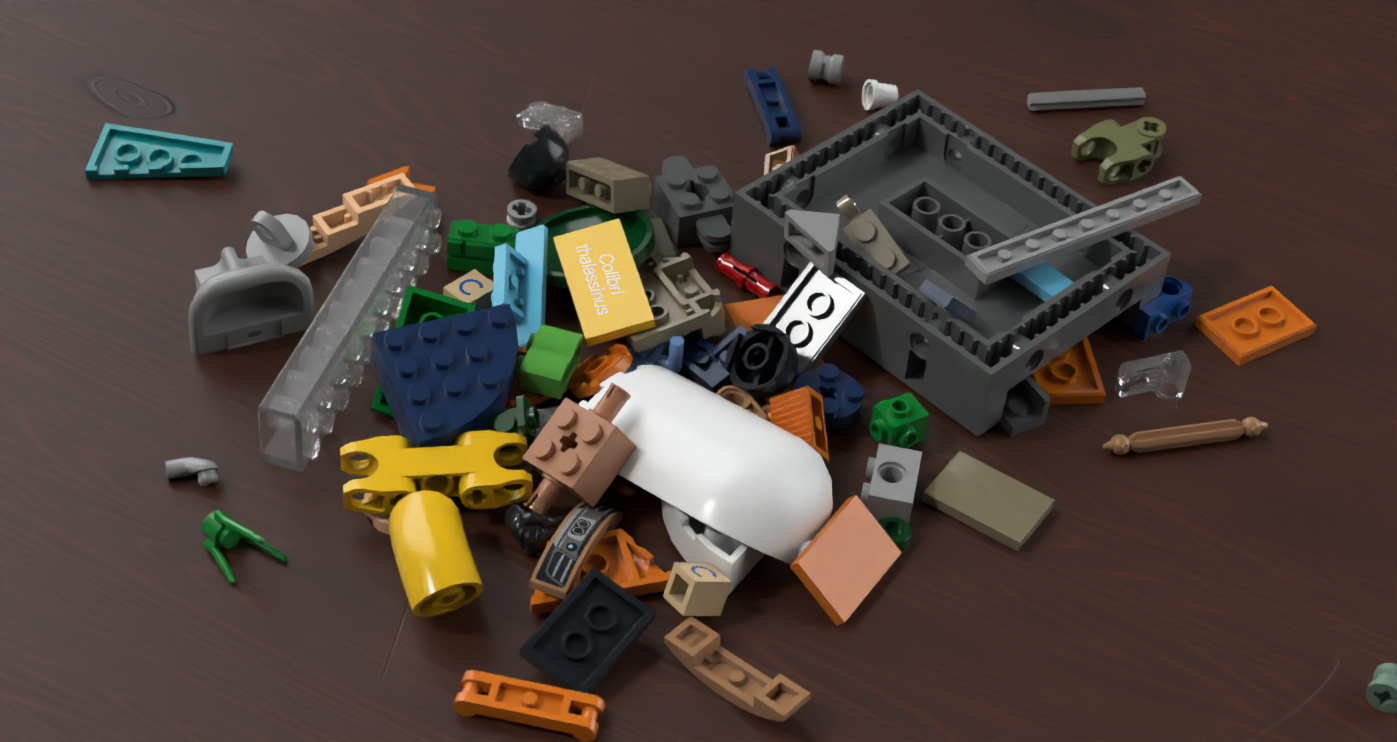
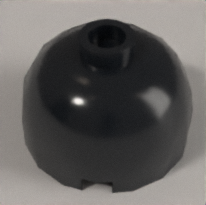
M546 125L534 134L538 140L533 141L530 145L526 143L508 169L510 174L507 177L526 190L541 191L547 189L552 184L558 187L566 178L565 162L569 161V149L565 140L551 127Z
M755 324L750 327L752 330L744 336L739 334L734 338L727 350L725 368L730 373L731 382L735 386L755 397H771L783 392L793 382L798 370V354L794 344L779 328L770 324Z

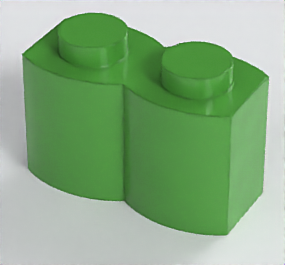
M544 324L540 326L537 333H531L527 342L526 355H520L515 366L514 374L515 377H519V389L561 399L567 389L571 376L579 364L583 349V334Z

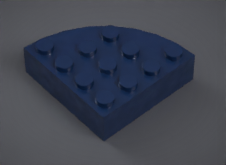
M510 304L372 333L370 363L401 435L411 441L413 448L454 446L455 439L464 432L489 430L490 415L493 412L504 410L511 396L518 351L517 324Z

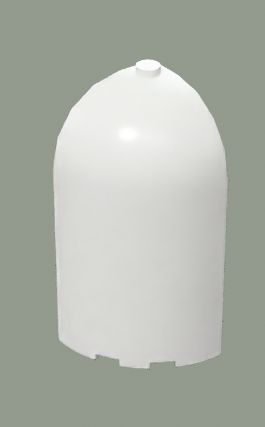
M657 365L637 366V370L627 374L618 372L599 384L601 390L589 402L582 400L578 404L587 410L589 408L594 409L611 383H614L616 386L618 385L629 393L631 398L624 404L612 421V424L617 426L637 447L618 474L697 520L758 551L792 564L830 519L833 509L832 479L822 456L803 439L667 368Z

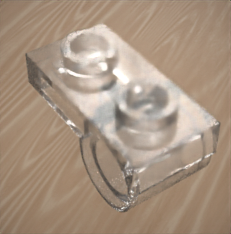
M537 101L529 104L528 109L517 114L519 126L538 131L543 126L548 125L565 140L566 144L583 135L581 113L569 110L564 106H553L545 101Z
M1181 350L1121 363L1115 390L1121 398L1154 391L1161 399L1167 401L1179 400L1184 395L1191 371L1189 358Z

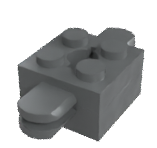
M684 156L666 158L662 164L661 176L654 177L652 208L658 218H662L667 233L676 248L702 243L708 252L714 253L723 252L729 248L734 193L717 166H702L694 169Z

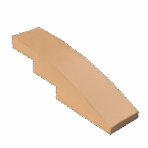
M400 173L342 194L343 205L313 215V226L310 227L313 233V250L302 265L331 254L363 237L417 199L419 191L404 173Z

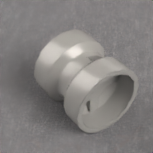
M814 50L810 61L808 80L819 81L823 79L827 80L829 84L838 86L844 65V55L834 54L829 56L825 55L823 51Z

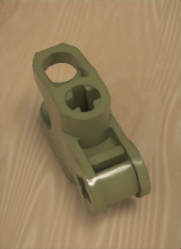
M1143 117L1122 127L1114 120L1108 119L1094 124L1090 129L1081 133L1073 141L1071 155L1079 161L1089 159L1103 160L1099 165L1100 170L1097 177L1102 184L1113 185L1130 182L1147 174L1153 167L1155 160L1160 157L1162 152L1161 141L1166 134L1167 128L1164 122L1154 117ZM1093 140L1092 143H1090L1087 147L1083 148V146L1087 142Z

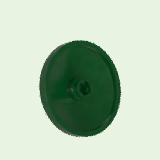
M590 204L562 211L540 222L536 226L544 225L548 228L546 285L568 288L553 237L620 219L637 268L649 257L655 246L652 221L641 210L614 214Z

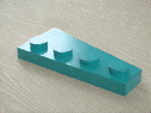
M105 123L85 169L87 180L225 176L234 154V146L230 142Z

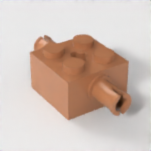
M611 383L595 408H589V410L565 397L522 457L525 462L544 478L529 500L525 502L524 506L540 517L545 516L562 492L570 493L591 507L596 505L637 447L617 426L612 424V421L624 404L631 398L629 393L618 385L616 386L614 383Z

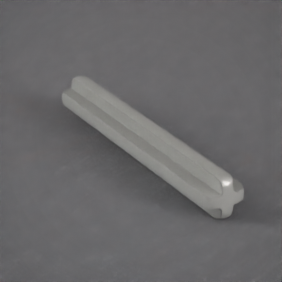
M1141 87L1039 92L1028 95L1027 106L1030 111L1139 106L1144 104L1146 95Z

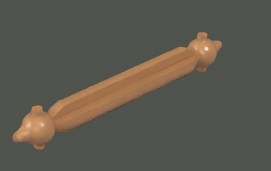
M1246 417L1242 422L1228 419L1134 432L1129 437L1117 434L1110 441L1103 444L1102 447L1104 450L1112 451L1116 455H1125L1129 450L1142 453L1236 440L1242 435L1253 438L1258 436L1262 430L1268 428V423L1259 421L1255 417Z

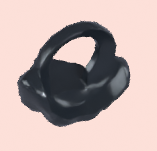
M517 504L509 507L505 513V523L510 528L512 536L515 537L526 556L544 552L547 542L551 540L562 521L566 518L565 514L555 517H540L531 511L522 510Z

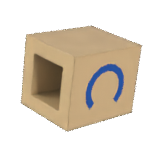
M475 269L443 287L444 296L476 305L474 311L492 308L491 294L493 292V281Z
M674 562L663 597L683 616H720L732 581L710 563Z

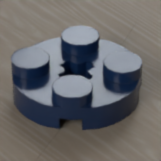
M824 363L818 369L809 370L801 374L794 381L792 391L809 386L820 395L833 398H823L825 423H832V428L844 427L858 418L863 402L864 388L853 377L840 371L836 365Z

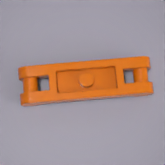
M468 670L464 673L460 684L463 691L457 694L453 704L454 711L464 717H471L475 714L570 733L578 740L590 742L595 739L599 728L596 720L602 717L605 707L603 699L596 695L477 670ZM486 692V693H489V694H488V696H486V695H481V693ZM570 710L577 711L581 715L570 713Z

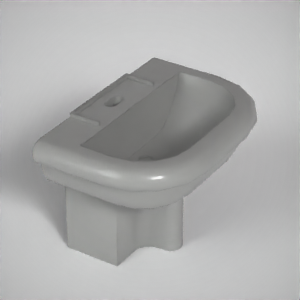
M229 246L222 249L221 259L216 265L194 270L196 293L190 304L188 314L191 353L198 356L224 349L231 350L281 338L286 334L313 328L315 325L313 288L310 279L297 268L276 262L266 263L263 255L240 259L234 248Z

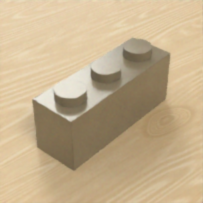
M601 157L565 162L566 194L614 214L650 209L649 197L652 193V187L648 175Z

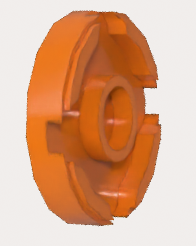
M609 345L604 349L606 354L598 357L597 354L591 355L580 363L567 386L572 395L579 399L594 395L601 390L599 384L618 372L625 373L633 361V356L626 345Z

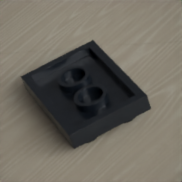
M593 567L520 648L519 656L562 688L590 694L653 622L656 612Z

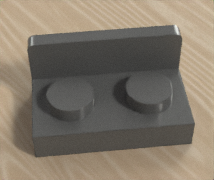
M1028 376L1008 390L1002 419L998 424L1010 437L1041 426L1046 422L1051 399L1047 392L1031 376Z

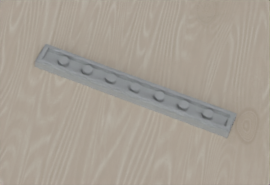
M1178 176L966 255L965 266L985 285L1198 205L1200 204L1202 194L1183 177Z

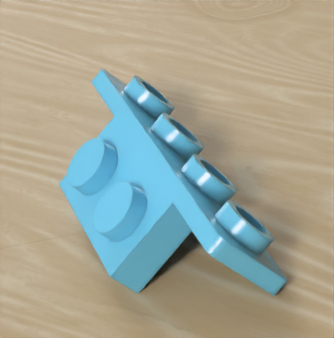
M544 225L518 232L516 234L515 249L507 243L495 247L493 292L491 294L492 307L510 304L517 324L518 346L525 348L527 347L530 334L537 333L542 324L545 325L548 228Z

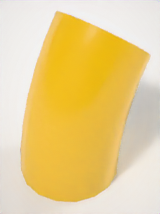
M427 490L410 493L398 501L390 513L388 527L397 567L413 615L417 617H434L469 604L481 594L483 584L475 566L457 506L447 496L439 492Z

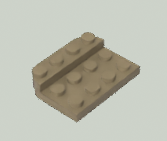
M661 250L652 252L637 267L656 327L624 336L636 353L654 349L657 345L669 341L673 336L684 337L695 330L704 339L719 336L725 331V312L720 291L718 288L713 290L695 270L692 257L688 253H682L681 257H662Z

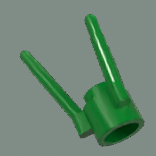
M215 510L203 520L201 531L207 537L203 546L212 553L221 571L232 585L237 580L219 549L232 548L238 544L241 538L281 562H286L288 559L285 554L266 543L262 536L239 524L223 510Z

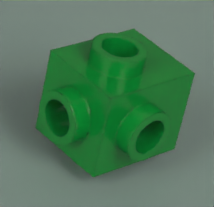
M908 392L874 405L869 425L870 432L874 440L880 442V444L909 448L916 443L925 441L930 414L913 394Z

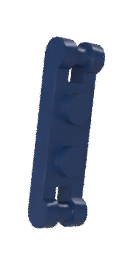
M766 67L764 71H756L754 68L745 69L743 73L744 85L750 91L766 131L768 144H779L782 140H789L790 143L800 142L802 136L801 127L776 67Z

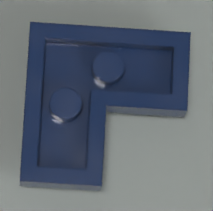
M740 325L716 346L712 345L696 331L690 332L682 337L684 339L682 369L706 389L716 394L719 389L731 382L730 373L725 368L728 348L737 335L741 334L744 336L749 331ZM669 347L666 348L667 356H669Z

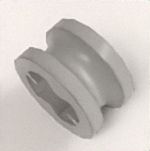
M524 199L514 200L507 206V224L509 227L520 228V231H524L536 225L537 208L534 203Z

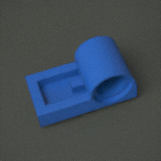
M1165 276L1160 296L1140 308L1133 334L1144 341L1155 333H1161L1167 325L1175 320L1183 319L1191 309L1190 300L1194 288L1175 277Z

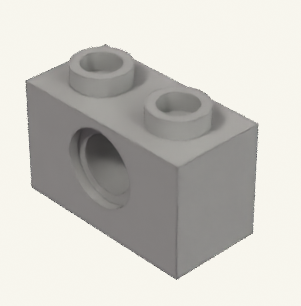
M879 443L876 458H868L865 478L871 479V484L863 483L860 500L864 505H867L866 508L877 522L886 517H896L909 525L922 451Z

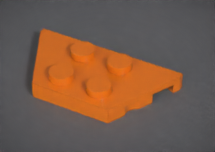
M616 529L606 531L582 565L580 579L574 588L594 567L633 596L665 591L671 570L665 573L654 564V556L645 548L636 545L634 539L625 531ZM535 589L534 595L531 596L530 600L531 615L554 611L564 599Z

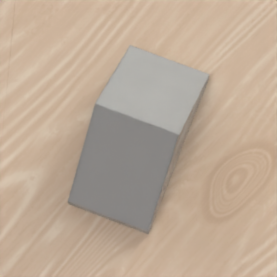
M792 209L786 211L784 238L827 277L831 276L834 272L840 214Z

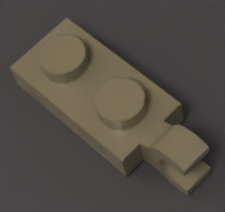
M847 194L836 202L837 206L851 222L843 230L855 247L897 276L912 266V263L871 208L862 214L858 206Z

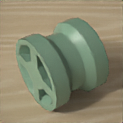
M1383 663L1379 665L1374 671L1373 681H1371L1366 689L1368 702L1379 711L1386 713L1397 712V664Z

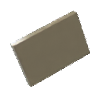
M961 451L956 454L926 488L922 496V501L1017 552L1051 512L1055 502L1051 497Z

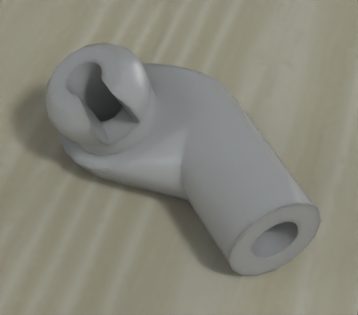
M196 457L165 461L168 480L198 475V483L201 486H209L218 482L219 478L216 471L219 468L214 461Z

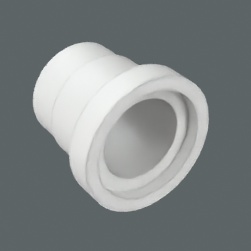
M868 79L863 86L862 104L865 110L874 111L876 108H885L898 100L896 85L878 83L877 80Z

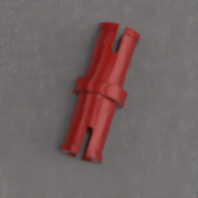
M728 252L723 253L717 260L715 269L735 281L737 287L742 291L748 290L759 298L779 295L780 286L759 274L758 268L753 265H745Z

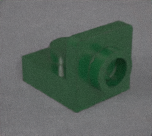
M524 395L516 397V408L493 412L489 417V430L520 434L526 437L527 445H531L537 438L536 428L541 427V419L537 407L531 406ZM508 445L501 448L499 451L517 448V446Z

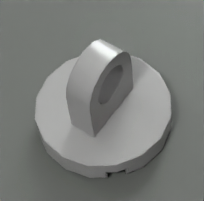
M261 210L250 221L253 232L246 246L248 258L263 255L266 263L276 262L298 268L308 259L313 250V233L307 222L297 215L282 214L272 216Z

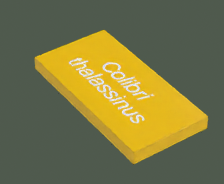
M620 219L553 237L587 347L656 327Z

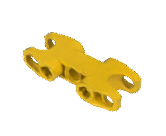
M484 430L460 434L455 439L454 446L413 448L408 438L397 435L376 436L366 440L350 442L340 448L341 470L347 474L367 475L369 477L354 479L343 485L344 508L353 512L390 515L398 501L410 493L423 490L439 492L447 497L460 496L461 503L470 509H491L523 502L532 495V474L524 470H511L503 467L518 465L524 461L522 457L527 451L526 437L517 433ZM508 445L518 447L513 452H499L501 448ZM354 454H364L369 459L353 461L349 457ZM512 484L524 485L521 489L515 491L507 490L503 487ZM357 493L372 494L370 497L363 500H357L352 498V496Z

